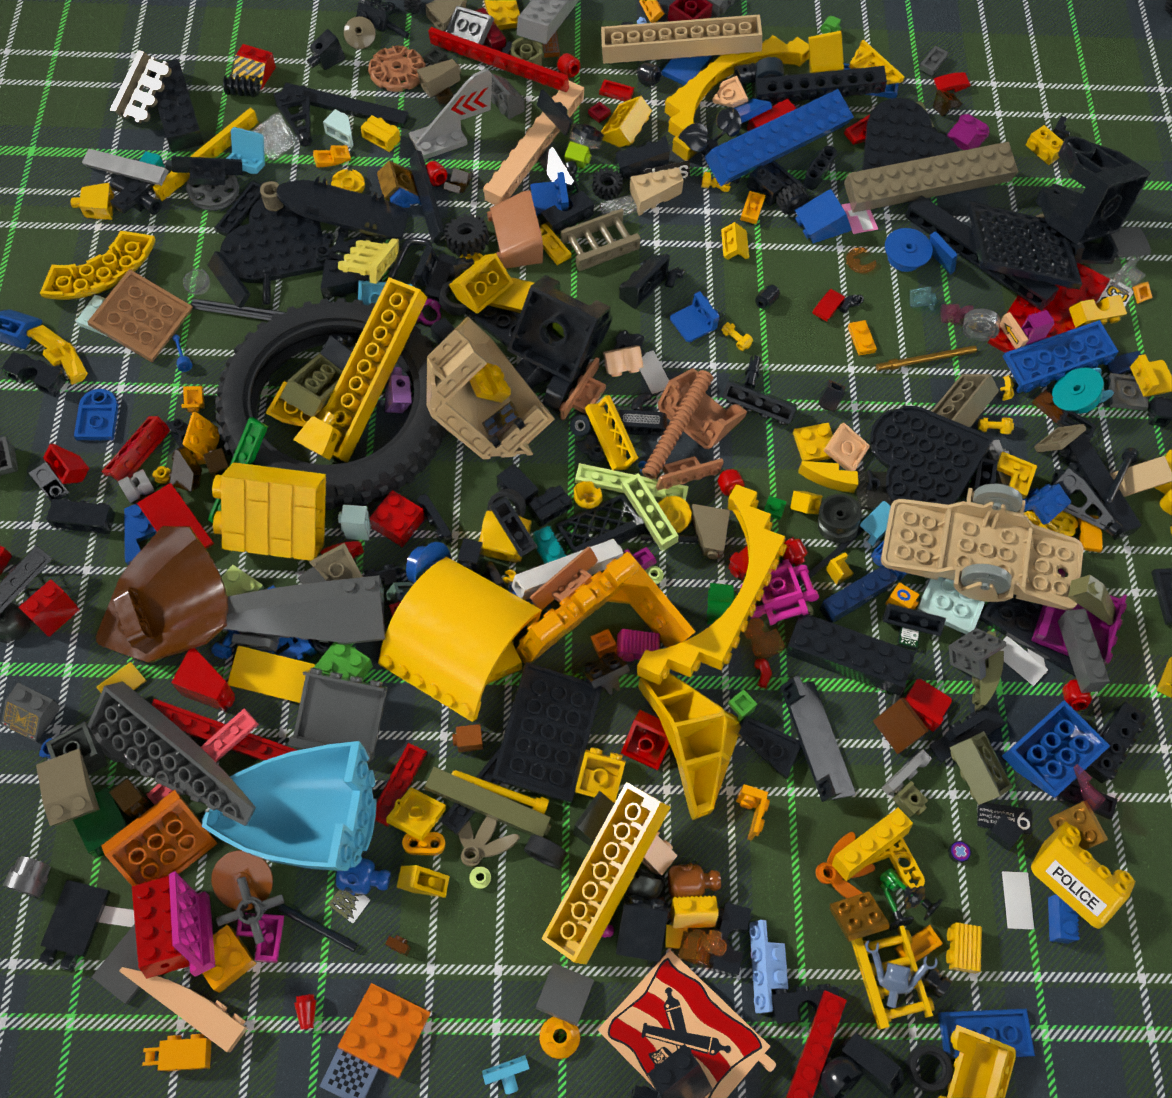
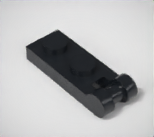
M426 494L420 495L418 497L419 507L427 514L426 519L430 526L434 525L436 528L435 534L437 538L443 540L445 545L453 542L450 530L430 498Z

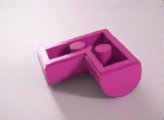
M263 914V917L259 920L264 942L257 944L256 961L266 963L278 962L284 915ZM238 919L236 936L254 937L250 924L243 923Z

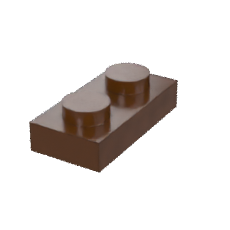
M1044 390L1032 402V404L1057 424V421L1060 420V415L1063 414V410L1055 405L1052 394Z

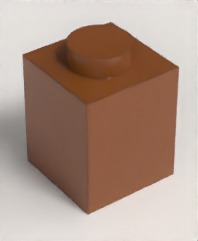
M480 724L456 727V734H452L453 746L458 747V752L483 750Z

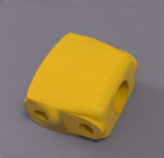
M486 511L479 542H483L484 556L513 563L521 561L522 557L516 551L492 511ZM519 516L530 534L531 520Z

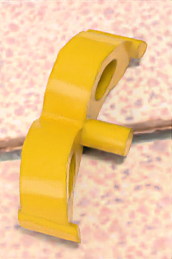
M1010 375L1003 377L1005 387H1001L1000 390H1005V393L1003 394L1002 401L1012 399L1014 396V383Z

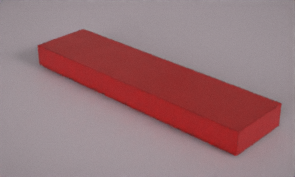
M410 743L407 744L376 803V822L389 827L390 824L387 823L386 818L394 809L396 800L402 799L408 791L427 751Z

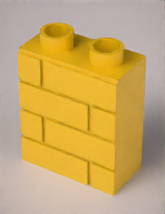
M233 462L222 475L215 476L212 494L214 498L221 499V511L215 513L213 532L222 535V549L239 552L246 551L247 553L262 555L269 554L286 558L293 557L294 559L309 561L317 558L325 541L326 474Z

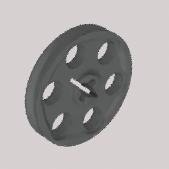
M225 175L229 177L225 180V185L202 184L198 188L192 187L194 184H190L189 178L186 190L190 201L198 208L204 210H219L229 206L239 194V184L236 176ZM229 188L234 189L232 192H225ZM199 196L205 197L203 200H196ZM216 198L222 199L218 203L213 202Z

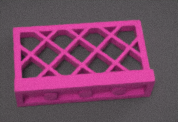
M174 871L169 874L172 944L189 961L190 973L195 977L215 967L210 896L206 891L197 894Z

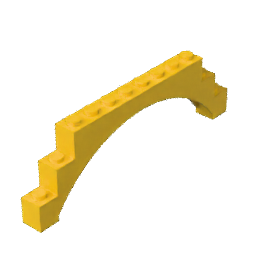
M772 35L762 43L761 52L720 55L714 62H711L707 68L700 71L696 77L690 79L686 85L679 88L675 94L669 96L665 101V113L671 117L668 132L675 136L672 141V151L685 161L697 153L691 150L678 136L687 126L694 123L693 119L696 110L705 95L716 84L734 74L735 66L753 62L756 64L763 58L776 57L783 64H794L800 67L809 59V44L799 37L786 44Z
M736 484L728 498V509L733 511L741 525L749 557L746 577L733 603L719 619L696 636L668 648L655 651L645 650L637 665L638 676L660 685L662 679L667 678L670 669L691 678L693 672L698 671L701 662L719 670H722L724 664H729L732 657L731 651L733 648H737L740 641L739 635L741 632H745L748 625L747 619L749 616H753L756 609L755 603L761 600L764 593L762 589L764 585L768 586L772 577L770 574L772 570L775 571L779 564L778 558L780 555H784L787 547L784 544L785 536L770 531L772 527V522H770L771 514L756 509L759 502L756 500V491Z

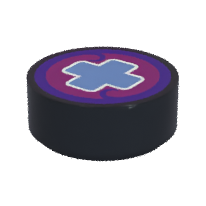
M956 841L950 845L948 854L952 861L964 863L970 858L971 849L967 843Z

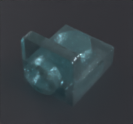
M931 286L910 290L911 308L929 305L930 310H934V303H937L936 293L932 292Z

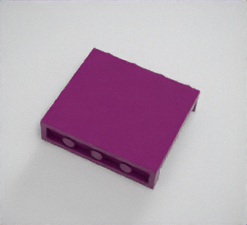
M1061 568L1058 569L1061 577H1065L1066 572ZM1125 594L1119 599L1110 595L1116 607L1113 625L1107 624L1086 610L1104 665L1109 664L1113 656L1111 649L1117 642L1118 637L1115 635L1122 625L1121 614L1127 608V603H1125L1127 595ZM1077 604V605H1076L1073 609H1071V610H1079V609H1085V608H1083L1082 606H1080L1079 604ZM1043 605L1031 641L1069 656L1058 624V620L1067 610Z

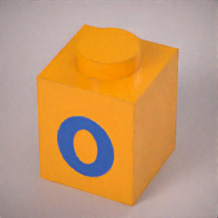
M899 582L885 604L891 603L915 610L919 603L916 599L920 594Z

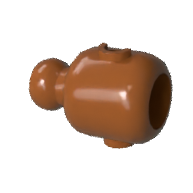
M692 863L675 865L668 870V890L672 899L679 896L681 898L683 896L700 897L704 895L705 889L717 891L721 888V876L717 870L703 873L701 866Z

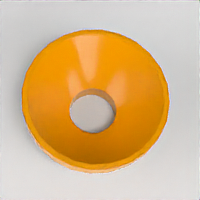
M554 1016L551 1017L541 1028L539 1039L541 1047L547 1055L555 1059H564L571 1056L578 1048L580 1042L578 1026ZM557 1029H563L566 1032L567 1039L565 1042L557 1043L553 1039V1034Z

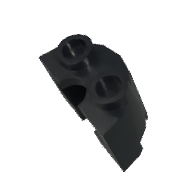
M181 419L166 422L179 448L184 446L183 440L188 424Z

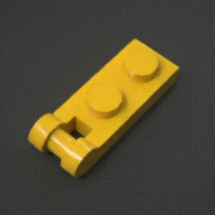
M546 223L541 225V235L544 234L542 236L543 249L556 265L570 259L571 252Z

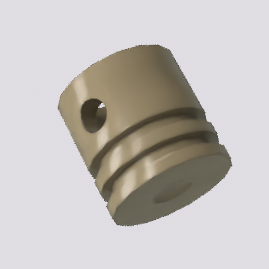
M273 181L264 183L260 187V193L265 208L270 211H277L284 204L276 195L279 184Z

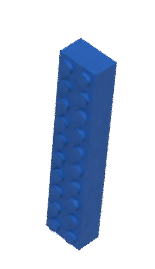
M837 89L713 148L704 159L720 187L754 171L760 165L764 166L844 127L854 116Z

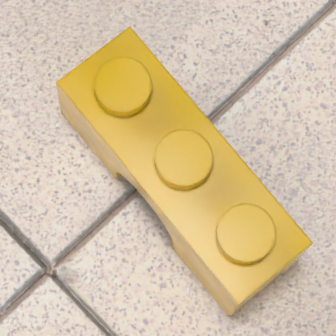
M1121 295L1106 297L1096 304L1094 299L1081 301L1069 308L1075 328L1099 320L1102 325L1108 322L1113 324L1120 321L1121 317L1127 314Z

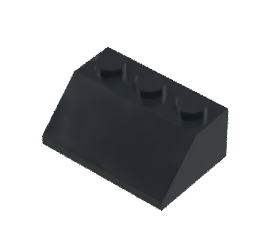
M654 255L645 260L641 267L634 271L626 282L624 281L620 285L619 299L636 309L667 278L670 255Z

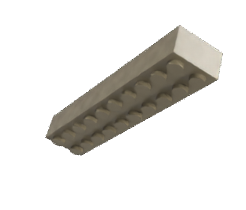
M1009 142L848 173L844 185L852 213L915 201L921 195L925 198L1010 182L1017 174L1018 169Z

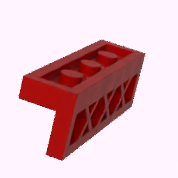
M149 416L102 470V473L105 476H112L117 481L127 476L131 478L170 432L167 424L159 416Z

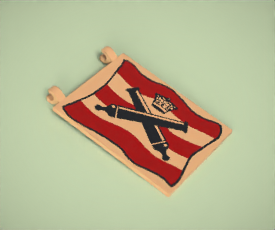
M671 950L667 952L660 962L657 963L598 1028V1031L650 1084L647 1073L685 1044L700 1064L713 1088V1091L705 1098H727L758 1061L769 1072H772L776 1067V1063L765 1054L770 1045Z

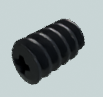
M230 74L229 78L225 75L223 79L224 92L226 95L232 94L236 96L238 94L239 96L245 95L246 97L251 95V97L255 98L260 92L259 77L256 76L255 81H253L252 76H249L248 80H246V76L243 75L241 80L239 74L236 75L235 79L233 74Z

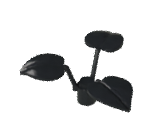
M726 108L717 114L716 124L723 131L716 138L709 140V137H706L708 133L707 128L701 123H693L687 126L678 138L691 150L701 152L706 156L713 148L718 146L717 140L725 132L729 137L739 133L741 117L736 109ZM738 178V179H736V180H734V181H732V182L735 183V184H737V183H739L740 178Z

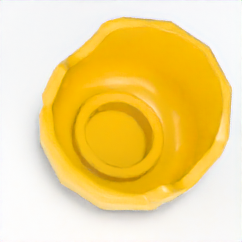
M591 481L580 482L574 487V500L582 508L593 509L603 499L601 488L597 489Z

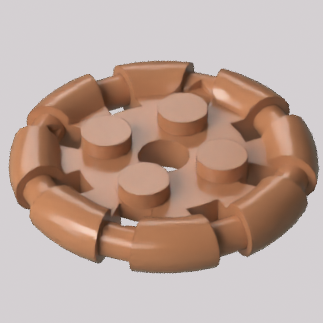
M392 46L389 49H381L373 56V59L369 62L368 72L371 80L378 87L386 88L387 91L403 92V89L408 88L410 90L420 83L417 69L426 67V64L423 62V57L417 51L410 50L405 46Z

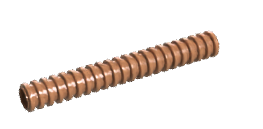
M700 370L688 393L683 398L682 403H680V407H678L677 412L672 417V421L669 422V426L664 431V435L658 441L656 449L653 450V454L647 460L645 468L642 469V473L647 478L657 479V475L666 463L665 460L668 459V456L674 449L673 446H676V442L682 435L681 432H684L687 423L692 418L698 404H700V400H702L703 395L708 390V386L713 381V376L708 371Z

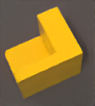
M793 491L790 508L807 514H819L823 496L806 491Z
M846 552L830 560L826 571L836 585L852 577L854 574L845 562L848 556Z

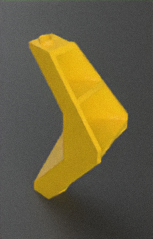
M670 672L666 679H662L660 685L641 677L638 683L639 690L660 718L677 760L692 820L711 814L714 810V805L738 738L737 735L741 728L737 717L725 711L721 706Z

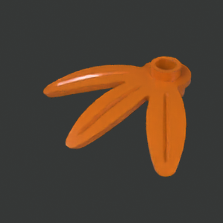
M849 832L843 836L831 850L827 863H821L816 868L817 879L823 884L831 883L837 892L846 899L862 894V892L843 880V877L832 866L835 855L855 840L854 832ZM873 864L867 865L851 878L865 876L873 872L875 866Z

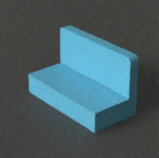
M885 501L860 524V527L871 535L867 542L872 546L886 532L891 506Z

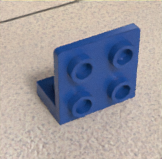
M557 172V179H554L553 182L530 185L537 216L553 205L561 211H568L569 200L564 172Z

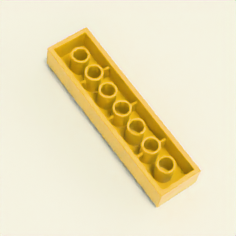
M626 782L546 929L542 940L573 962L585 965L588 963L668 814L670 806Z

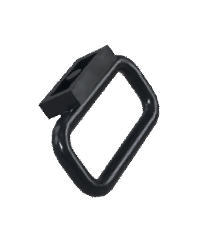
M411 238L404 242L385 282H387L388 278H395L409 247L422 245L426 246L409 284L416 287L417 282H419L421 286L427 287L439 261L432 243L428 239Z

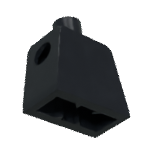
M327 29L310 45L313 56L306 61L312 69L319 64L324 70H327L345 60L346 57L338 38Z

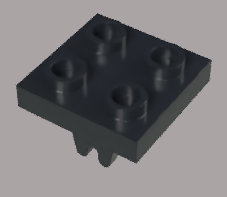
M612 652L602 655L596 661L585 663L583 667L579 668V672L594 689L603 686L612 695V688L620 691L618 677L630 672V669L625 661Z

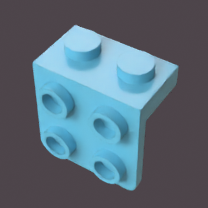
M233 127L231 129L232 153L226 159H241L242 171L257 174L265 166L264 136L260 133Z

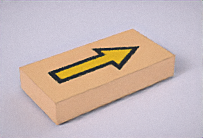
M1010 312L1005 314L1000 322V327L1015 349L1025 346L1029 340L1012 314Z

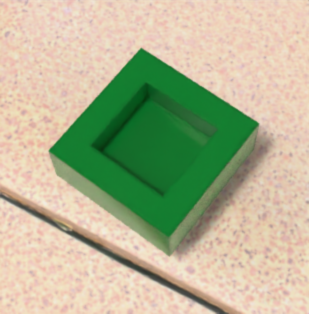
M769 495L764 512L770 513L772 518L780 520L787 501Z

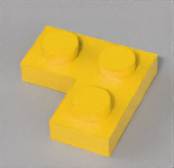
M1002 451L997 460V471L1011 476L1009 486L1018 490L1023 499H1025L1037 465Z

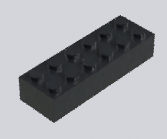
M179 59L166 61L172 73L169 77L163 76L161 82L165 85L162 92L156 91L154 96L157 99L158 111L170 150L174 152L204 145ZM150 72L149 77L155 79L157 74Z
M808 614L799 615L786 651V655L899 696L905 688L916 653Z

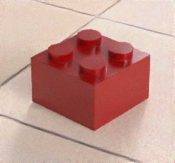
M392 490L370 516L369 520L372 529L403 547L425 520V516L421 507Z

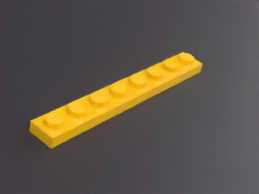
M249 108L190 157H218L232 145L231 129L233 127L249 131L258 123L255 111ZM171 171L166 176L162 186H153L156 197L161 201L169 197L188 181L190 173Z

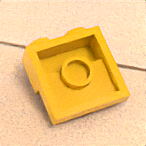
M487 363L469 380L476 397L502 403L511 395V389L504 380V373L497 365Z
M591 747L590 751H585L575 792L595 797L601 791L615 803L626 760H623V756L620 754L610 753V756L602 754L603 750Z

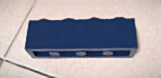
M883 565L825 599L819 610L828 622L834 623L891 589L897 581V577L891 569Z

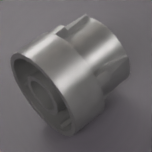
M18 857L14 867H11L3 886L40 898L47 883V875L51 867L32 858Z

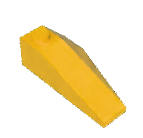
M284 381L267 409L266 414L282 423L304 427L311 416L304 414L300 409L280 398L287 384ZM325 407L314 417L320 419Z

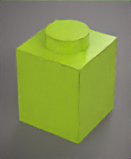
M570 141L564 157L566 163L575 161L577 167L584 169L586 163L589 164L591 154L589 147Z

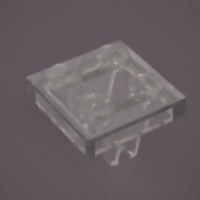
M279 112L252 130V132L260 133L264 136V151L271 161L298 142Z

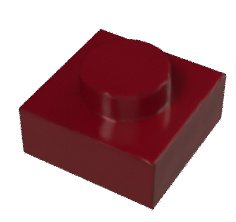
M599 101L588 109V115L600 123L611 115V110Z

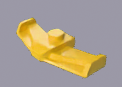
M44 325L27 330L26 335L28 337H32L47 348L43 350V355L53 366L62 364L72 385L85 379L88 373L71 343H68Z

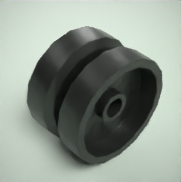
M834 494L823 500L819 508L818 530L825 539L834 543H844L852 540L859 531L862 516L861 506L858 501L845 494Z

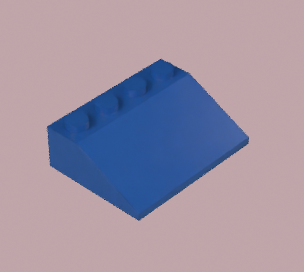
M1064 700L1005 752L1002 757L1016 772L1055 798L1110 745Z

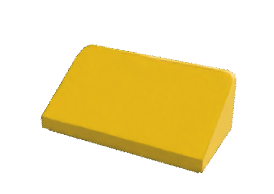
M130 662L98 685L97 689L102 693L104 686L123 681L135 690L146 680L133 663Z

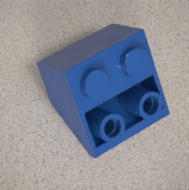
M10 309L0 311V342L25 350L32 337L26 335L27 330L40 326L43 322L42 319Z

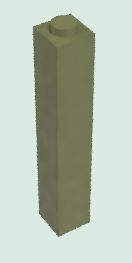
M433 767L424 787L427 791L529 835L547 836L551 828V824L548 823L550 820L549 816L436 767Z

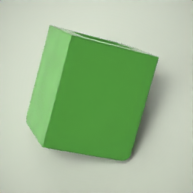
M743 689L728 702V705L737 713V720L740 723L746 716L754 712L757 703Z

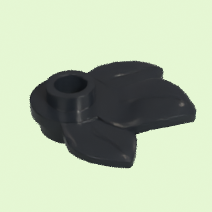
M623 330L616 337L617 344L614 350L634 345L641 347L644 343V336L638 333L630 335L627 330ZM641 349V355L643 357L646 353L643 349Z
M595 432L589 433L586 441H576L578 450L581 453L588 454L591 461L601 462L606 457Z

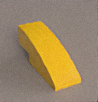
M802 461L798 473L805 478L833 490L854 493L858 486V471L839 470L838 463Z

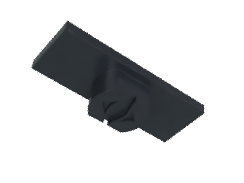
M544 89L541 90L537 106L567 136L573 121L567 115V108L561 102L556 103Z

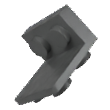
M976 628L949 645L950 665L981 680L986 677L985 660L1006 647V641Z

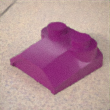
M963 114L946 136L955 142L960 149L969 150L979 148L988 137L990 131L987 124L969 114Z

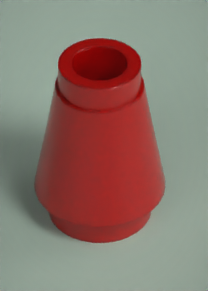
M314 994L296 996L294 1005L300 1030L314 1028L317 1002L314 999Z

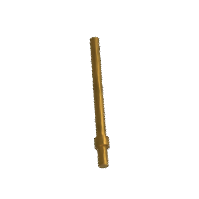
M974 345L906 359H891L888 362L876 364V370H895L902 366L977 352V347Z

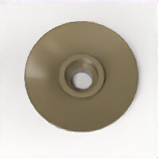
M354 17L346 23L344 37L351 47L365 49L374 42L376 32L370 20L365 17ZM361 29L362 31L361 33H356V30Z

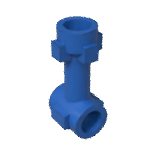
M228 630L229 632L222 644L216 642L213 645L212 653L221 659L230 658L233 649L229 646L232 643L233 634H240L238 631Z

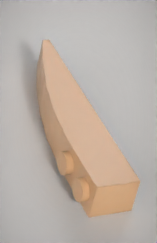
M124 967L119 970L226 1052L233 1050L248 1029L243 1025L246 1022L236 1013L233 1016L226 1012L228 1007L218 1000L214 1003L187 987L158 976L146 979L141 971Z

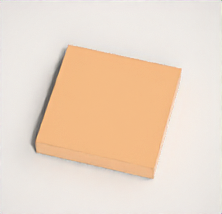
M842 423L825 447L824 452L846 471H855L870 445L848 425Z

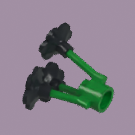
M892 868L886 870L880 876V880L883 883L880 885V888L884 891L894 912L892 914L895 922L890 924V931L897 930L899 926L904 925L905 927L910 925L914 920L913 916L903 917L901 911H898L889 892L890 889L892 892L900 887L903 889L905 894L903 901L905 902L904 907L906 909L916 908L922 902L921 905L927 909L924 917L925 921L932 916L943 901L940 899L932 903L927 898L924 899L926 894L924 893L925 888L923 886L913 888L905 886L899 875Z

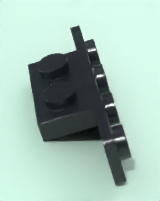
M171 157L172 172L190 173V184L225 185V175L243 174L241 159Z
M992 707L978 714L974 711L965 717L967 719L965 722L957 721L949 727L951 730L945 736L929 745L939 762H943L951 757L949 747L983 731L988 735L1003 726L1005 721L997 710Z

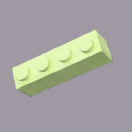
M639 473L623 481L622 489L639 517L643 519L646 528L660 550L664 551L678 542L677 532Z

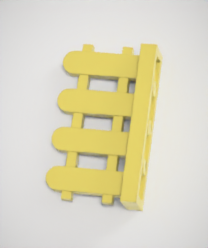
M392 238L388 244L375 243L370 240L356 241V247L350 248V254L344 255V261L338 262V269L343 270V272L360 273L364 276L370 275V283L377 284L399 253V239Z

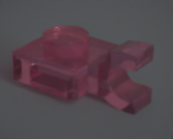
M942 304L940 307L942 323H959L961 318L964 319L966 313L974 310L973 306H965L960 309L959 304Z

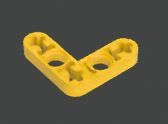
M903 838L898 841L897 848L894 845L868 864L890 858L905 886L910 888L924 886V876ZM906 858L910 866H900L898 859ZM911 876L913 880L919 881L917 886L914 883H910Z

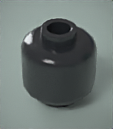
M644 63L637 70L638 80L641 84L654 86L661 79V71L657 65Z

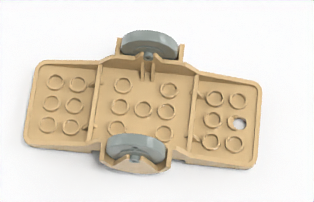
M987 484L977 488L974 493L972 488H968L966 502L962 501L950 505L907 499L895 500L889 511L881 562L886 568L935 580H938L939 577L954 580V588L960 594L974 600L1001 602L1013 598V594H1015L1016 599L1063 610H1071L1077 603L1071 600L1068 595L1071 580L1081 577L1083 545L1076 538L1034 525L1024 515L1025 500H1023L1018 490L1003 484ZM1063 568L1068 573V577H1061L1058 569Z

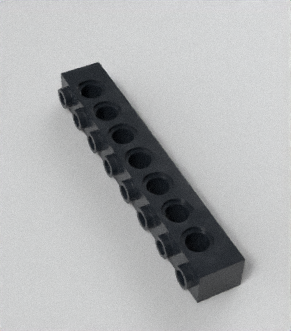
M885 66L755 78V96L758 100L778 103L786 99L796 102L800 100H815L837 89L843 97L871 93L878 94L885 92L887 84Z

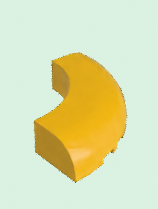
M120 231L105 254H99L87 260L86 264L76 266V264L51 265L40 295L46 299L70 300L93 296L115 287L129 269L135 272L143 264L153 249L155 237Z

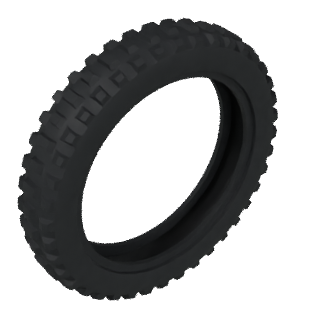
M338 298L336 302L321 299L320 303L313 305L310 301L304 302L303 307L296 309L292 306L287 308V313L280 315L276 313L272 315V320L267 323L261 322L257 325L255 333L249 332L245 336L243 343L238 344L234 348L235 354L233 357H229L225 363L226 367L219 378L221 383L217 388L218 396L215 401L218 412L216 414V421L220 425L218 432L221 440L226 442L224 448L228 455H232L231 459H233L249 417L257 419L256 413L259 397L271 375L283 363L298 353L316 346L325 345L330 335H352L359 339L376 303L371 302L370 305H364L362 300L357 299L350 303L346 302L345 298ZM414 325L396 362L409 376L414 388V400L404 426L384 447L356 461L334 465H319L291 458L278 451L263 438L253 465L326 474L325 510H332L339 506L343 509V505L359 504L360 506H366L367 503L372 502V499L376 498L378 501L385 499V495L389 494L392 490L395 492L400 491L405 482L410 484L415 480V476L419 472H423L430 461L434 459L436 451L447 433V429L431 417L427 408V356L435 349L432 348L431 340L425 335L422 336L421 329Z

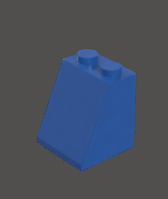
M831 189L795 210L797 217H795L799 227H804L802 231L807 239L810 238L813 243L852 230L846 212Z

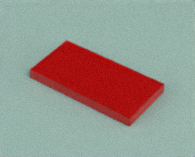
M171 483L137 503L156 532L162 526H190L206 549L214 544Z

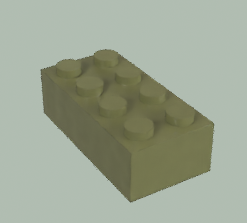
M319 353L288 380L280 398L300 409L304 414L311 417L315 416L327 405L343 371Z

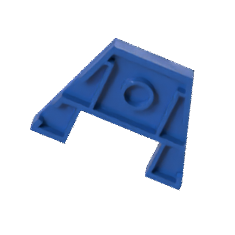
M138 504L124 509L125 562L127 565L141 551L139 542L157 533Z

